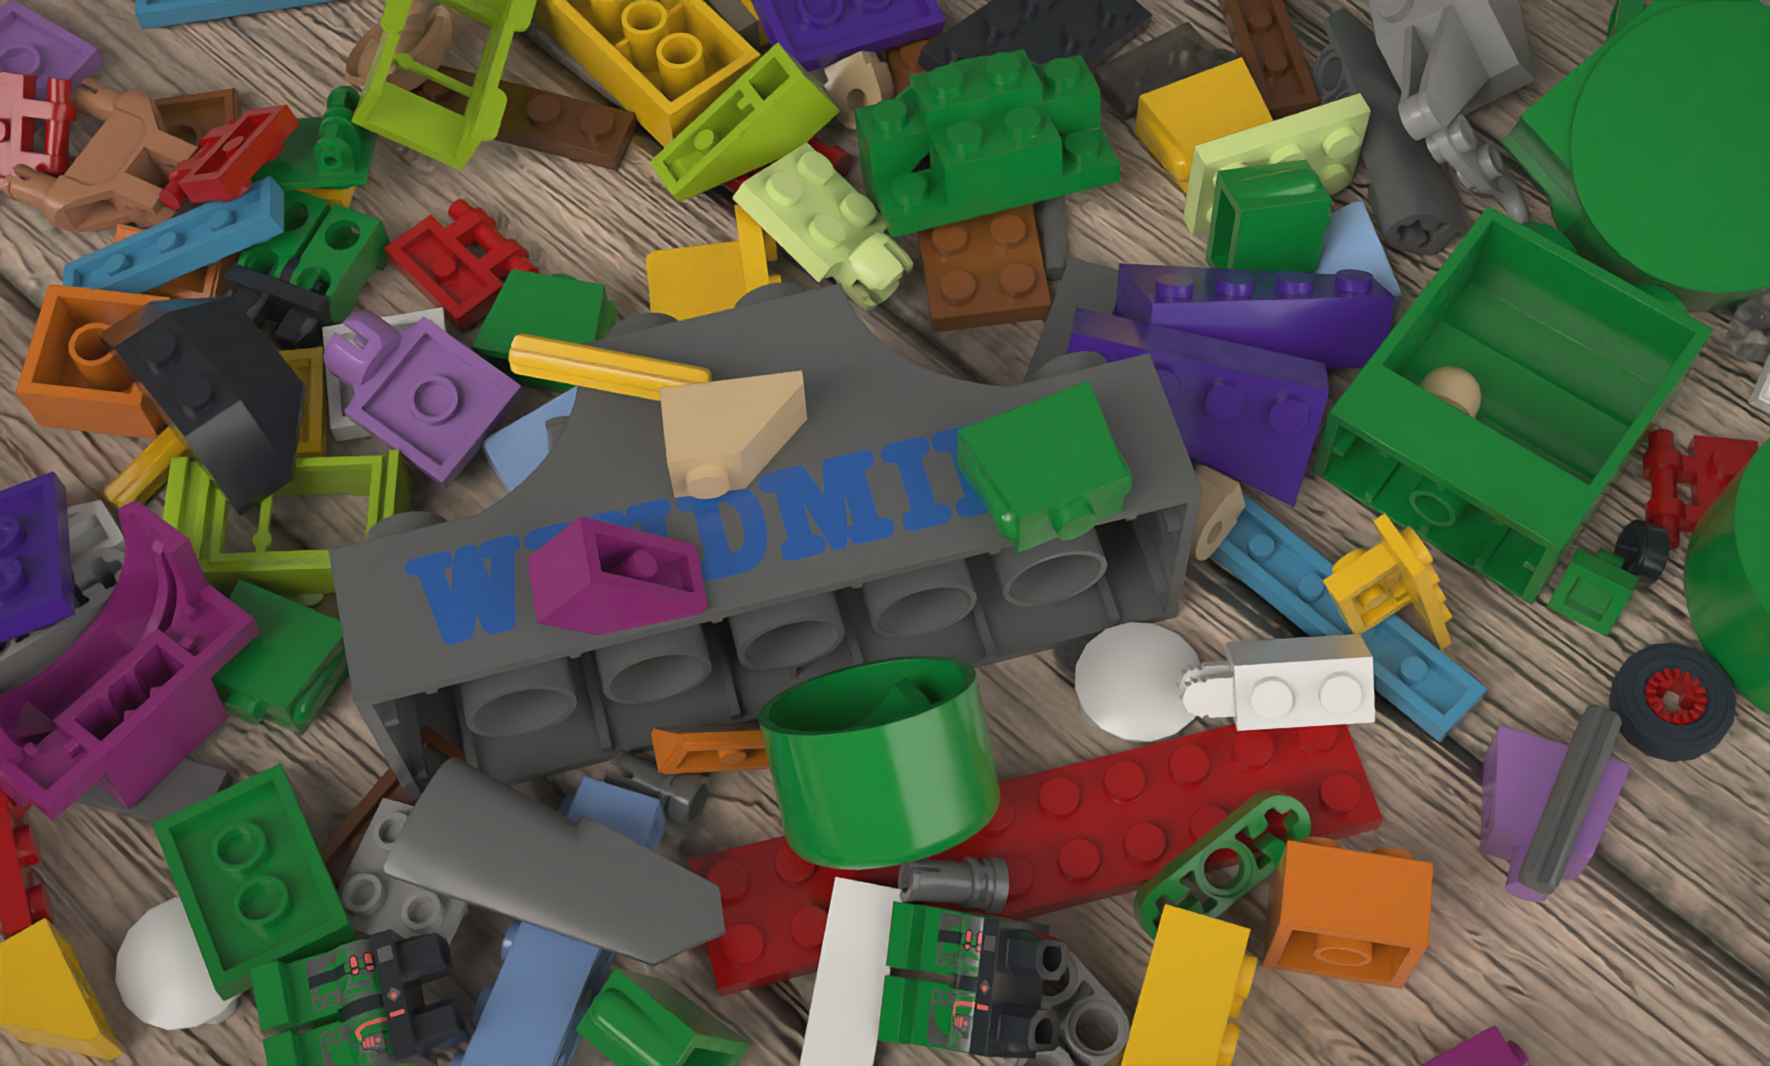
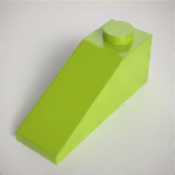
M777 42L649 163L671 195L678 202H682L786 156L809 141L840 110L815 78Z

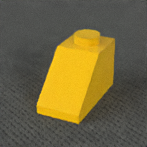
M46 918L0 943L1 1028L19 1041L101 1059L113 1060L124 1053L69 939Z

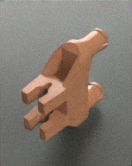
M87 77L80 83L84 89L90 90L93 93L76 87L72 95V103L77 104L78 113L102 120L104 124L64 175H60L56 179L31 168L29 165L19 163L12 170L16 175L24 177L26 180L8 174L4 182V192L8 198L44 211L49 223L66 231L92 232L117 226V223L125 224L129 222L151 228L180 215L178 210L165 206L161 201L159 193L162 188L158 186L163 179L168 180L169 173L180 161L191 159L199 151V148L168 134L161 112L150 92L140 88H132L123 92L99 83L96 79Z

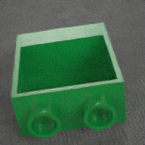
M1488 206L1330 410L1312 472L1383 515L1385 513L1390 520L1403 528L1410 526L1418 537L1532 605L1647 440L1650 432L1655 429L1678 395L1714 329L1690 317L1684 304L1667 289L1647 282L1630 284L1578 255L1571 241L1557 229L1539 222L1520 224ZM1445 366L1459 367L1472 374L1479 384L1482 396L1476 418L1474 419L1419 387L1425 376L1436 368Z

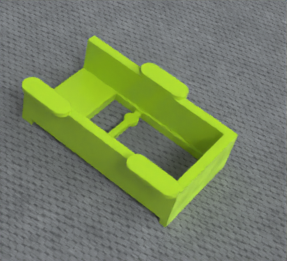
M387 0L380 18V26L383 32L351 122L462 171L481 141L491 142L498 134L507 103L506 94L498 88L514 32H524L527 30L537 0H435L490 26L472 87L412 60V57L407 53L395 52L413 0ZM391 63H395L400 70H411L469 97L463 116L387 82L386 78Z
M399 449L389 450V455L295 458L294 480L261 502L258 532L252 538L256 552L223 553L229 502L196 461H189L188 457H171L163 520L189 538L208 584L225 597L231 596L238 580L242 579L308 608H316L323 603L325 594L335 593L328 551L331 549L267 552V549L273 544V538L269 532L274 496L319 494L369 496L367 535L370 528L379 521L392 515L410 511L413 479L407 470Z

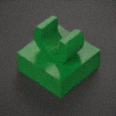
M1601 547L1596 556L1578 548L1554 591L1547 608L1607 637L1631 596L1639 577L1621 569L1625 558Z

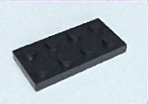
M992 0L923 46L917 63L929 72L935 68L968 58L992 56L1000 52H1013L1024 49L1029 60L1038 64L1048 63L1057 58L1081 55L1088 69L1091 70L1146 31L1153 15L1136 0Z

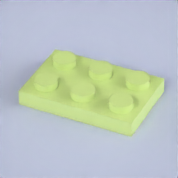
M1359 93L1195 146L1183 220L1192 237L1208 232L1210 229L1217 172L1219 170L1307 160L1311 168L1319 175L1320 181L1329 195H1333L1344 187L1351 185L1371 113L1362 95Z

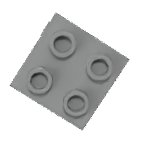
M383 798L337 890L354 931L370 936L392 929L404 939L412 936L438 933L447 940L451 951L450 943L461 919L466 918L469 913L467 908L469 903L390 878L385 873L384 863L414 806Z

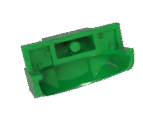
M1024 49L1013 52H1000L992 56L968 58L935 68L929 72L909 76L910 85L899 93L895 99H886L873 105L854 109L860 165L866 195L883 217L887 227L884 234H890L891 238L1120 182V162L1100 125V88L1081 55L1057 58L1044 64L1030 61ZM929 153L931 169L911 173L917 164Z

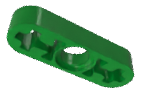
M1265 790L1252 796L1140 887L1133 903L1134 917L1138 925L1155 940L1160 920L1153 923V920L1160 913L1155 902L1163 895L1174 902L1189 892L1191 889L1180 881L1187 873L1194 885L1209 896V898L1201 904L1196 897L1190 894L1178 903L1177 907L1212 918L1219 916L1277 869L1288 840L1298 842L1302 838L1309 837L1311 821L1306 808L1295 798L1278 790ZM1272 808L1281 814L1289 812V815L1283 820V825L1287 830L1283 837L1277 838L1271 833H1267L1252 844L1262 852L1258 859L1255 860L1251 850L1235 839V835L1241 830L1243 834L1252 840L1261 834L1268 826L1267 820L1263 816L1267 810ZM1220 848L1234 850L1239 859V870L1235 878L1224 885L1210 884L1204 875V864L1207 857L1213 851Z

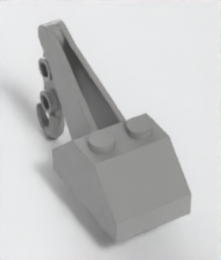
M1369 0L1377 45L1402 91L1398 110L1402 123L1409 135L1416 141L1425 138L1433 158L1439 164L1448 162L1457 171L1462 184L1468 190L1476 188L1483 194L1491 193L1501 202L1511 219L1520 224L1530 222L1525 200L1518 186L1505 173L1504 162L1499 151L1491 142L1483 145L1475 137L1472 127L1464 117V115L1536 80L1519 0Z

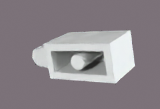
M1360 634L1226 642L1227 661L1187 665L1186 669H1181L1179 681L1176 682L1177 688L1181 692V695H1179L1180 701H1183L1187 714H1193L1194 718L1195 716L1203 718L1204 715H1208L1209 718L1233 717L1237 731L1375 722L1373 656Z

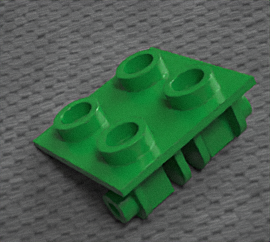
M340 86L329 93L327 98L328 109L324 112L323 117L296 118L300 124L284 141L286 145L284 151L274 160L263 164L250 178L252 183L271 176L284 193L301 188L330 187L341 190L356 185H367L378 134L351 122L361 97L359 93L351 86Z

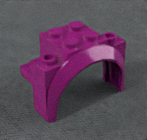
M139 501L123 505L117 510L125 542L124 563L118 582L97 618L84 634L49 667L20 686L0 694V789L22 808L31 802L52 821L94 783L128 810L132 808L229 718L211 677L260 633L255 618L208 584L189 538Z

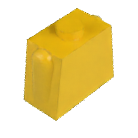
M1240 57L1140 95L1135 133L1187 194L1195 146L1274 120L1243 58Z

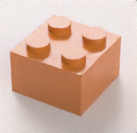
M48 284L16 389L17 395L37 424L42 427L156 439L162 433L164 420L102 344L97 335L150 301L171 300V298Z
M1306 837L1298 842L1288 840L1269 887L1261 967L1402 989L1429 945L1433 863L1413 860V856L1409 852L1395 848H1378L1367 853L1341 849V845L1338 842L1324 837Z

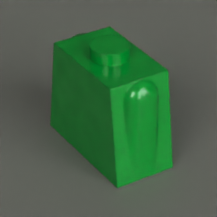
M1307 160L1219 170L1217 172L1205 257L1210 268L1281 272L1300 271L1305 273L1318 270L1325 231L1329 230L1331 225L1330 206L1332 198L1322 185L1319 175L1311 168Z
M511 269L471 348L473 352L522 387L564 394L577 385L515 374L511 371L508 360L514 337L524 333L577 344L604 339L608 331L616 325L617 308L611 300H608L605 285L579 281L566 274H553L550 276Z
M1090 380L958 430L957 467L986 507L999 534L1009 540L1017 553L1058 537L1061 540H1071L1087 533L1098 521L1121 513L1124 497L1132 489L1133 480L1131 472L1111 437Z
M239 579L229 600L255 618L260 633L211 677V680L220 700L225 702L224 707L236 717L254 725H258L262 719H265L302 736L349 676L341 623L335 618Z
M615 968L575 1029L576 1032L617 1066H738L751 1046V1043L663 979Z

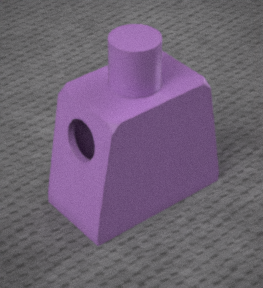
M1500 725L1485 752L1483 760L1480 848L1488 855L1511 862L1505 889L1509 894L1522 900L1541 902L1545 901L1548 895H1543L1524 887L1518 881V873L1569 745ZM1608 758L1562 878L1576 879L1590 861L1627 777L1629 763Z

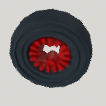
M1672 642L1649 645L1628 657L1612 680L1609 707L1610 711L1616 712L1620 716L1622 724L1619 731L1629 744L1647 756L1676 762L1694 760L1717 747L1733 724L1736 697L1730 678L1715 660L1696 648ZM1668 691L1680 696L1678 706L1681 708L1673 715L1669 714V710L1663 711L1664 701L1661 698Z

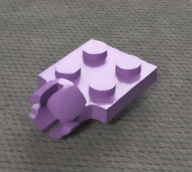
M8 0L0 7V70L37 75L36 99L47 100L48 77L72 80V96L76 87L80 88L82 86L80 82L90 77L104 63L98 48L19 2ZM35 118L34 134L46 123V119Z
M363 310L354 313L343 324L356 333L353 341L361 350L335 332L325 349L323 357L331 374L355 391L352 402L344 410L345 414L352 422L391 450L399 449L403 459L447 490L482 447V442L491 436L524 395L522 386L424 316L414 327L405 331L397 330L371 311Z

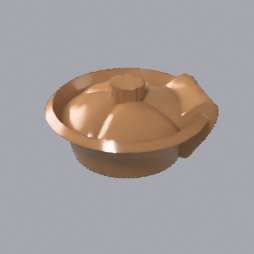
M417 0L415 4L411 5L395 52L407 53L412 57V60L437 70L444 61L447 52L452 49L451 16L444 5L434 0ZM380 21L359 40L347 59L345 78L350 84L365 85L383 32ZM392 62L386 81L411 91L428 78L411 70H400Z

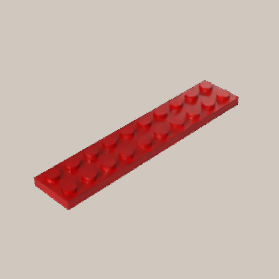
M1232 724L999 782L1000 803L992 820L963 843L924 859L961 862L965 857H975L976 859L986 856L1003 858L1007 864L1009 874V890L1006 904L999 914H983L1023 920L1139 890L1145 882L1252 796L1261 791L1278 790L1301 802L1306 808L1311 821L1309 837H1324L1337 840L1379 829L1383 818L1347 724L1237 731L1236 725ZM1271 808L1263 815L1267 820L1268 826L1261 834L1252 840L1243 834L1241 830L1235 835V839L1246 845L1256 860L1262 855V852L1252 844L1267 833H1271L1277 838L1283 837L1287 832L1283 825V820L1289 815V812L1281 814ZM785 836L688 859L691 872L719 886L726 934L707 942L719 997L817 972L835 877L899 889L898 876L900 865L862 870L834 869L816 865L798 856L789 846ZM1220 848L1213 851L1205 861L1204 873L1239 865L1237 854L1229 848ZM1187 873L1181 879L1188 878L1189 874ZM924 901L907 902L945 906L964 910L959 906V904ZM973 909V910H966V911H972V912L982 913L981 911L975 910V909Z

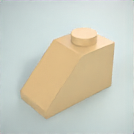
M802 370L659 388L666 457L674 497L692 496L698 499H711L719 497L727 491L746 489L807 420Z

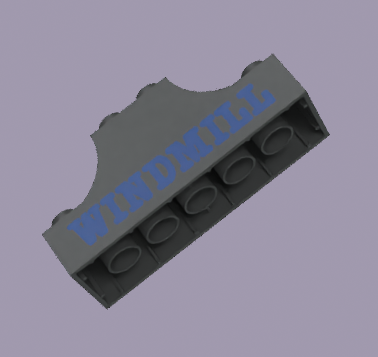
M782 282L767 284L748 292L736 303L733 309L678 321L676 318L663 313L634 315L614 325L604 339L582 343V345L704 367L711 371L713 382L802 370L807 420L746 489L727 491L725 494L711 499H698L692 496L675 498L667 464L661 401L578 386L575 402L567 424L553 448L521 484L498 502L477 515L447 521L442 516L431 512L413 511L399 513L387 517L372 526L366 535V541L328 550L354 704L406 795L412 801L419 799L436 771L448 760L431 747L424 753L420 732L426 725L463 750L468 764L512 786L611 761L615 753L620 749L629 751L632 755L654 750L651 737L654 727L759 723L758 715L760 710L773 697L798 683L837 669L871 661L909 656L950 657L965 661L974 668L1093 639L1105 629L1124 623L1152 624L1176 618L1203 492L1149 353L1107 363L1106 359L1096 352H1073L1057 357L1043 365L1033 375L1030 382L1010 387L979 384L931 371L889 348L859 319L849 303L841 283L806 291L797 284ZM1090 380L1111 437L1131 472L1133 480L1132 489L1124 497L1121 513L1098 521L1087 533L1071 540H1061L1058 537L1017 553L1009 540L999 534L986 507L957 467L958 430ZM580 516L695 544L708 609L695 616L602 635H592L538 624L527 558Z

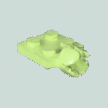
M807 142L744 181L732 198L816 281L820 282L824 278L833 277L837 284H842L844 292L859 307L867 311L874 309L893 294L899 286L898 280L902 277L903 271L905 270L909 274L914 263L910 256L889 235L884 234L887 229L886 224L873 203L866 196L858 193L833 168L831 162L825 156L816 152Z

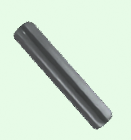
M1590 705L1582 714L1518 873V881L1524 887L1543 895H1550L1559 886L1622 724L1621 718L1616 712L1606 710L1600 705Z

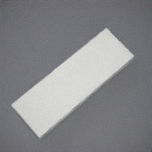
M835 877L799 1066H873L884 977L890 974L891 968L886 966L892 907L893 901L903 902L899 895L901 889Z

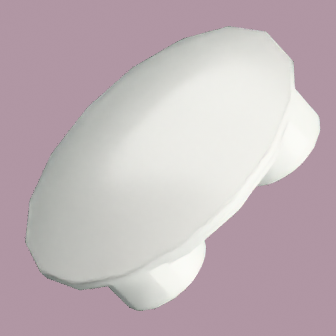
M1128 622L1105 629L1086 645L1076 664L1075 692L1080 702L1079 711L1082 719L1088 725L1099 728L1124 741L1159 743L1179 738L1183 728L1192 722L1194 717L1191 713L1187 714L1183 701H1180L1179 695H1181V692L1177 688L1176 682L1179 681L1181 669L1184 670L1187 668V665L1192 666L1194 663L1201 665L1196 651L1180 635L1157 624Z
M180 897L172 898L148 910L128 930L117 954L115 982L123 1003L146 1024L166 1030L195 1028L204 1023L219 1024L227 1020L234 1013L237 1006V998L242 994L240 993L223 1001L215 991Z

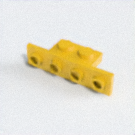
M1384 513L1373 520L1381 543L1368 551L1366 548H1358L1343 556L1332 567L1331 572L1333 574L1324 579L1323 582L1341 618L1352 634L1362 635L1406 605H1409L1439 649L1442 650L1452 643L1445 623L1453 617L1444 604L1446 597L1437 584L1440 582V579L1430 564L1433 562V558L1410 526L1398 532Z

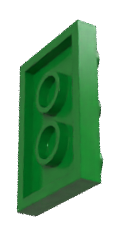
M281 763L152 823L212 984L223 1001L253 987L250 974L251 967L276 960L287 964L315 956L357 936L289 776Z

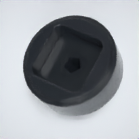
M1640 519L1633 520L1621 531L1615 544L1614 553L1625 558L1621 569L1639 577L1636 585L1649 587L1661 576L1669 555L1670 542L1668 532L1663 525Z

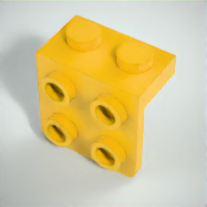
M738 204L734 205L739 241L650 252L646 257V269L651 313L667 314L678 321L733 309L736 303L748 292L767 284L781 283L780 274L768 275L766 263L778 261L776 241Z

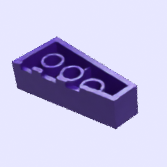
M1119 263L1115 316L1325 363L1326 369L1359 368L1367 364L1389 335L1394 296L1376 281L1371 273L1356 269L1339 270L1336 274H1320L1300 271L1281 272Z
M1076 307L1065 354L1091 351L1101 354L1107 363L1149 353L1188 455L1286 504L1295 506L1329 394L1325 363Z

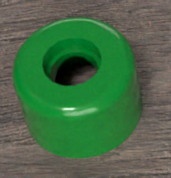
M909 656L861 663L824 673L798 683L773 697L759 712V724L785 837L791 849L807 862L834 869L862 870L917 861L944 852L968 840L992 820L998 809L1000 787L977 675L974 667L965 661L942 656Z

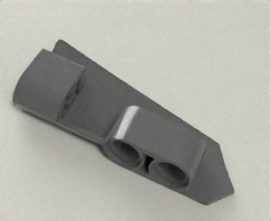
M1342 7L1323 22L1330 43L1317 58L1312 71V80L1320 99L1319 106L1359 93L1362 95L1371 113L1360 152L1372 180L1367 196L1384 240L1388 246L1395 249L1426 255L1435 254L1457 232L1464 237L1472 227L1471 221L1445 164H1439L1433 158L1425 138L1416 141L1405 129L1398 110L1402 91L1377 45L1374 32L1345 7Z
M457 757L449 758L436 771L405 821L384 863V871L390 878L484 908L654 967L693 947L726 934L719 886L598 821L587 817H580L578 822Z

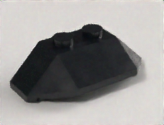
M233 297L150 301L97 335L102 344L239 516L294 480L295 453L300 435L306 388L303 381Z

